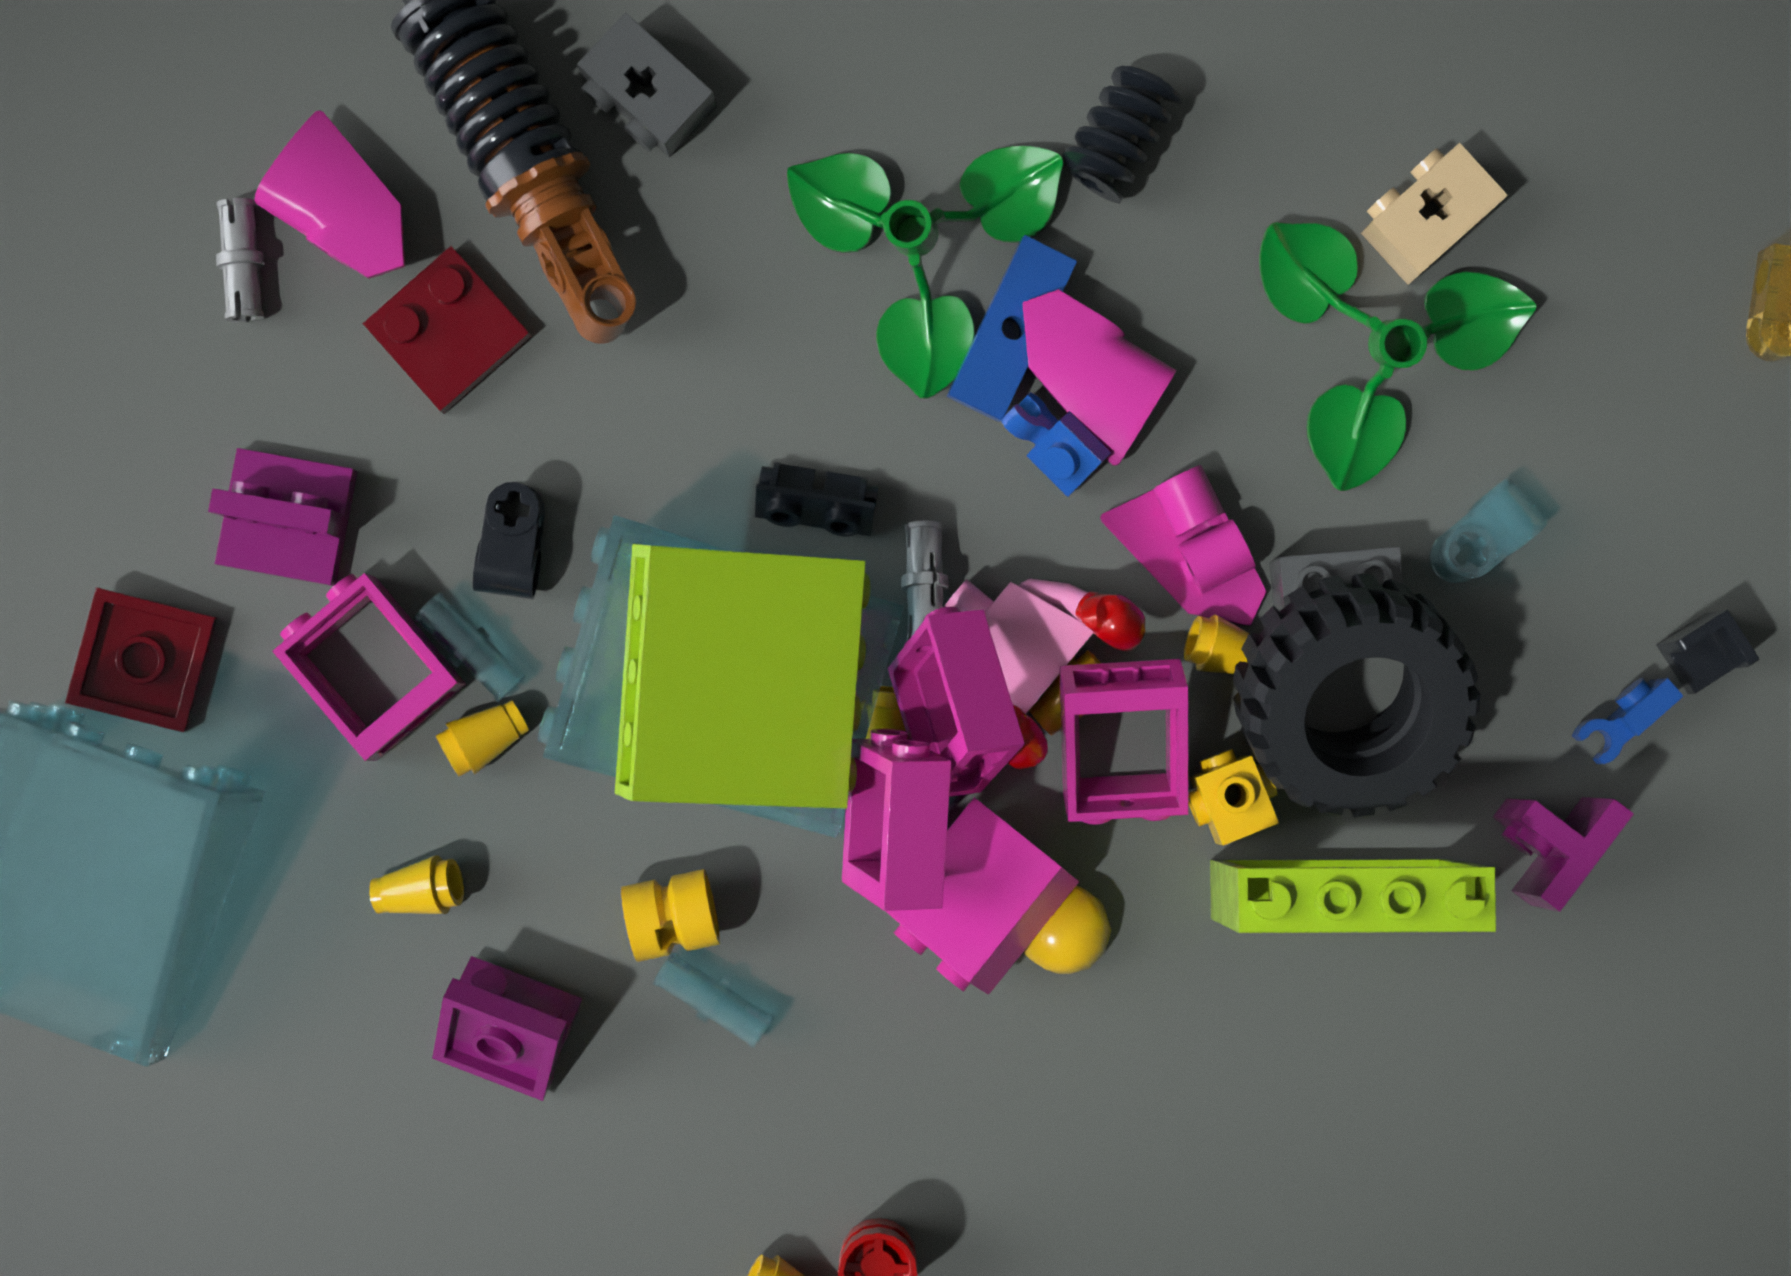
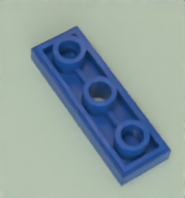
M1026 235L1021 237L946 397L997 422H1001L1028 367L1022 303L1058 289L1063 292L1077 263L1076 260ZM1004 320H1011L1017 324L1019 336L1016 340L1008 339L1003 334L1002 323Z

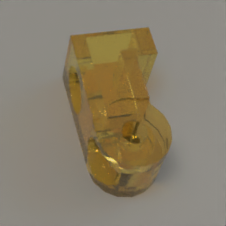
M1777 243L1758 252L1746 328V343L1750 351L1757 358L1765 361H1779L1791 356V246Z

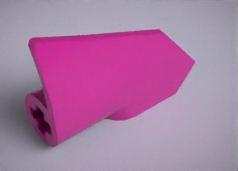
M320 110L315 111L287 143L262 178L255 193V203L307 236L305 239L312 245L368 279L404 268L402 205L326 114Z
M1059 289L1023 302L1028 368L1067 413L1070 411L1111 452L1106 458L1112 466L1119 465L1177 370L1124 339L1125 334L1118 326Z
M1202 465L1191 468L1153 488V490L1101 514V522L1188 614L1207 618L1216 614L1229 622L1251 626L1266 594V589L1255 569L1254 559L1240 530L1232 519H1228Z

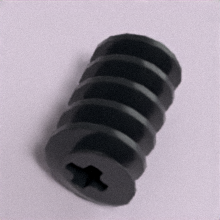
M1123 65L1116 67L1111 75L1114 86L1103 87L1100 92L1099 100L1102 106L1091 107L1087 120L1090 126L1079 127L1074 138L1079 147H1067L1062 156L1065 165L1078 182L1100 197L1118 204L1121 203L1123 196L1112 185L1114 180L1131 184L1135 180L1134 174L1125 166V162L1131 160L1144 164L1148 158L1137 145L1138 141L1143 140L1156 144L1160 138L1149 125L1150 121L1155 120L1169 124L1172 119L1171 114L1161 103L1163 100L1179 104L1182 102L1180 95L1174 88L1160 77L1136 67Z

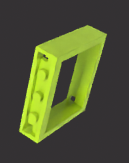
M1452 859L1210 860L1211 919L1238 933L1496 932L1495 867Z

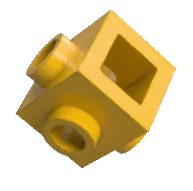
M1233 749L1218 753L1200 761L1199 764L1203 772L1189 777L1194 789L1188 792V805L1199 827L1208 824L1216 844L1223 846L1279 824L1270 798L1277 796L1276 787L1266 776L1262 766L1255 764L1252 755L1236 759ZM1233 784L1238 791V797L1233 804L1229 805L1225 799V791L1229 785Z

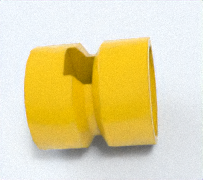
M705 869L672 875L668 886L662 887L653 879L621 887L626 929L631 949L637 962L668 956L671 954L674 945L680 944L686 951H691L721 943L714 898Z

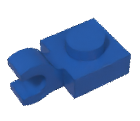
M1032 392L1019 405L1013 406L1001 420L1004 427L1012 435L1035 444L1034 448L1026 456L1067 497L1111 454L1070 411L1058 421L1048 410L1045 403Z
M1640 678L1616 697L1615 702L1620 707L1607 720L1589 719L1583 721L1575 728L1572 737L1576 741H1583L1592 732H1600L1604 736L1605 746L1601 752L1593 757V760L1596 764L1609 763L1620 754L1622 747L1633 736H1639L1676 704L1683 695L1668 678L1653 679L1649 682H1646L1644 678Z

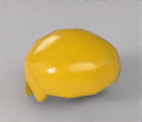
M1076 885L1024 950V954L1043 969L1056 974H1072L1091 968L1106 952L1111 933L1104 905L1088 890Z

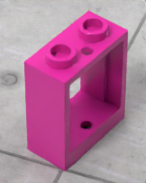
M363 573L357 578L354 574H350L327 592L326 598L330 602L313 617L306 612L289 623L280 633L284 641L272 652L363 760L378 761L467 684L376 577ZM372 601L432 673L367 727L308 658L307 654Z
M943 607L927 614L924 621L904 644L903 649L888 667L905 730L908 733L907 737L909 740L930 743L931 751L951 761L949 797L980 793L1025 744L984 609L960 612L957 607Z
M1167 659L1060 666L1062 778L1068 822L1082 821L1087 824L1097 825L1107 823L1111 819L1143 818L1149 821H1161L1170 816L1188 815V684L1181 660ZM1166 710V773L1080 778L1079 715Z
M897 729L871 730L870 739H852L851 756L856 763L857 778L854 790L848 793V804L845 810L842 882L883 911L942 909L951 761L931 751L930 743L907 739L908 733L906 731Z

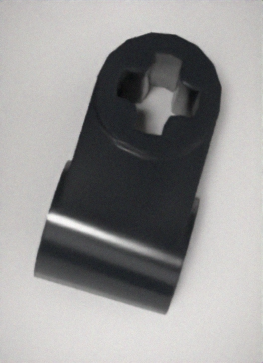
M506 482L497 486L489 494L485 504L481 539L474 562L472 582L474 591L534 599L541 567V540L545 520V504L541 496L533 488L518 482ZM516 494H520L521 503L530 506V513L528 517H518L516 526H511V517L502 514V507L504 503H513Z

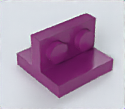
M237 448L229 490L212 488L208 512L223 517L214 564L334 586L337 583L358 471L346 467Z
M1582 797L1563 822L1536 800L1506 798L1493 816L1495 820L1506 827L1501 836L1522 853L1531 856L1533 853L1538 855L1511 891L1531 906L1561 912L1634 813L1616 799Z
M471 956L460 980L452 978L443 996L432 1059L543 1101L552 1083L560 1052L580 1010L582 998Z

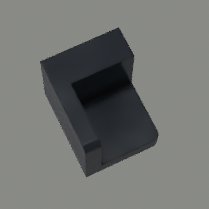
M1728 609L1705 613L1656 644L1687 694H1696L1733 669L1749 667L1759 661L1758 655Z

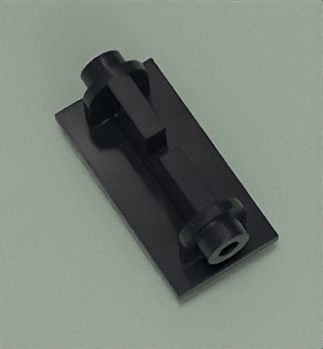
M774 462L773 468L762 466L759 484L756 485L755 517L767 519L772 524L782 527H793L799 524L823 528L831 534L843 537H850L856 534L871 536L879 485L869 484L868 477L827 471L824 490L813 489L816 469L786 465Z

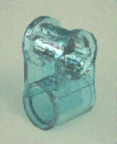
M1508 477L1481 497L1469 508L1468 513L1438 537L1432 545L1430 552L1431 566L1437 576L1453 584L1464 583L1472 578H1479L1488 573L1504 558L1533 539L1547 526L1548 522L1515 482ZM1467 544L1472 552L1466 558L1468 563L1460 565L1455 557L1461 551L1459 546Z

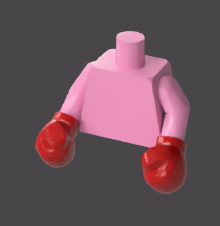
M1032 578L1021 582L1019 585L1010 582L997 599L993 601L966 579L944 606L957 607L960 612L984 609L1025 743L1007 763L1019 770L1037 766L1044 761L1048 753V743L1045 735L1035 721L1026 713L1060 674V666H1066L1092 634H1095L1111 647L1123 651L1135 649L1141 644L1145 635V616L1129 598L1116 594L1088 593L1069 583Z

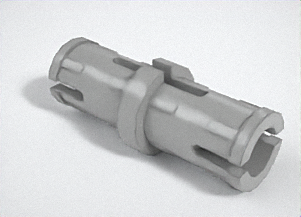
M233 198L234 205H230L228 199L219 200L216 204L219 211L222 252L216 254V266L223 270L226 305L225 320L230 322H248L247 316H250L252 321L264 319V312L262 311L259 268L265 266L264 253L258 251L255 200Z
M913 521L904 525L906 533L907 574L901 577V589L907 592V641L924 621L927 614L943 608V592L949 589L948 575L943 573L942 563L943 525L937 521Z

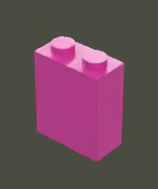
M974 797L947 830L942 909L885 912L900 924L893 933L906 945L920 955L929 948L942 959L936 970L963 992L972 984L989 995L1079 881Z

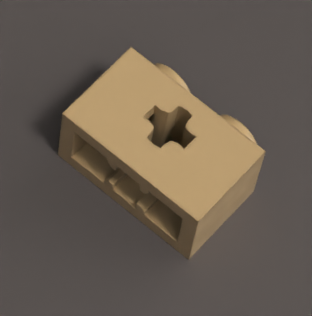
M1461 143L1457 144L1445 156L1436 148L1410 172L1417 180L1402 195L1394 187L1391 188L1367 210V213L1374 220L1371 221L1361 234L1407 285L1415 280L1508 196ZM1434 201L1440 210L1426 220L1419 211L1423 206Z

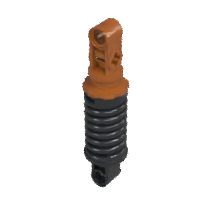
M403 0L405 6L394 17L391 23V30L395 38L402 42L405 50L414 56L415 69L418 74L424 77L428 93L435 97V105L438 112L446 117V127L449 133L456 137L459 152L467 157L468 169L472 174L479 177V189L486 201L485 207L489 214H493L495 218L511 215L515 218L517 226L520 227L517 235L522 245L534 247L549 283L558 292L579 334L586 340L597 344L614 341L622 334L634 313L636 306L635 294L615 259L606 234L592 216L597 209L594 200L590 194H584L578 180L589 170L590 162L587 156L584 157L580 150L572 147L569 128L557 124L560 119V111L557 106L548 103L550 92L547 87L537 83L539 72L535 66L527 63L528 51L526 47L517 43L518 32L515 27L507 24L508 14L506 10L497 5L496 0ZM597 299L610 302L616 308L618 317L611 320L600 318L593 312L590 302Z

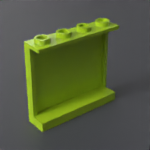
M632 544L615 794L636 802L847 809L848 793L854 790L857 778L856 763L851 756L853 732L857 731L861 721V703L859 697L856 696L857 671L862 669L866 657L865 639L860 634L862 610L868 605L871 591L870 579L865 573L866 561Z

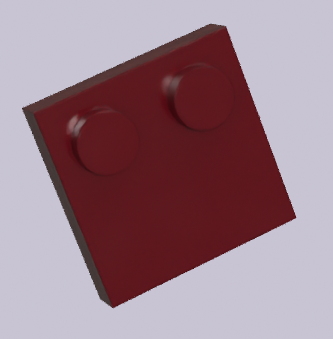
M452 246L446 249L362 323L443 414L449 411L532 337Z
M96 587L65 703L183 733L186 732L217 618Z

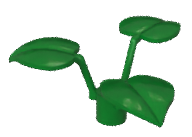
M1035 146L1004 147L982 154L966 168L960 179L959 187L961 194L974 207L968 211H943L940 208H935L929 212L924 205L917 201L902 200L892 205L887 212H884L891 201V185L885 171L871 158L854 153L835 154L813 162L792 165L787 169V181L792 204L799 219L809 234L825 248L841 253L858 252L868 245L873 234L874 225L884 228L886 237L901 254L908 256L909 264L912 267L919 288L921 301L904 298L889 306L879 320L876 330V342L881 359L887 368L919 398L929 399L953 383L975 337L972 315L962 300L954 296H942L934 300L931 297L930 286L922 264V256L929 253L936 245L939 236L938 224L941 222H971L980 217L985 232L997 241L1018 243L1024 235L1032 238L1044 229L1055 210L1064 164L1060 154Z
M1275 222L1266 228L1260 246L1259 270L1262 285L1268 300L1281 315L1295 322L1303 324L1312 323L1324 314L1330 304L1337 311L1367 326L1371 330L1368 339V349L1370 355L1380 364V367L1366 383L1364 392L1351 385L1334 386L1317 397L1307 416L1306 433L1310 448L1332 486L1339 491H1347L1358 487L1376 476L1393 459L1403 442L1406 432L1404 407L1400 401L1391 396L1374 395L1379 385L1393 375L1394 368H1408L1417 364L1423 358L1427 349V340L1432 334H1434L1433 343L1436 354L1446 364L1460 370L1470 371L1488 367L1509 350L1518 333L1537 308L1535 302L1529 296L1502 279L1481 273L1462 272L1445 276L1427 291L1424 307L1432 323L1421 327L1418 323L1409 319L1381 321L1378 317H1372L1338 297V295L1343 294L1352 287L1358 272L1356 252L1350 241L1339 231L1317 223L1290 224Z

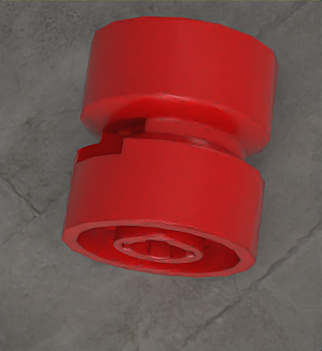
M882 1218L864 1220L853 1227L843 1240L839 1256L838 1276L918 1275L915 1244L907 1230L895 1221Z

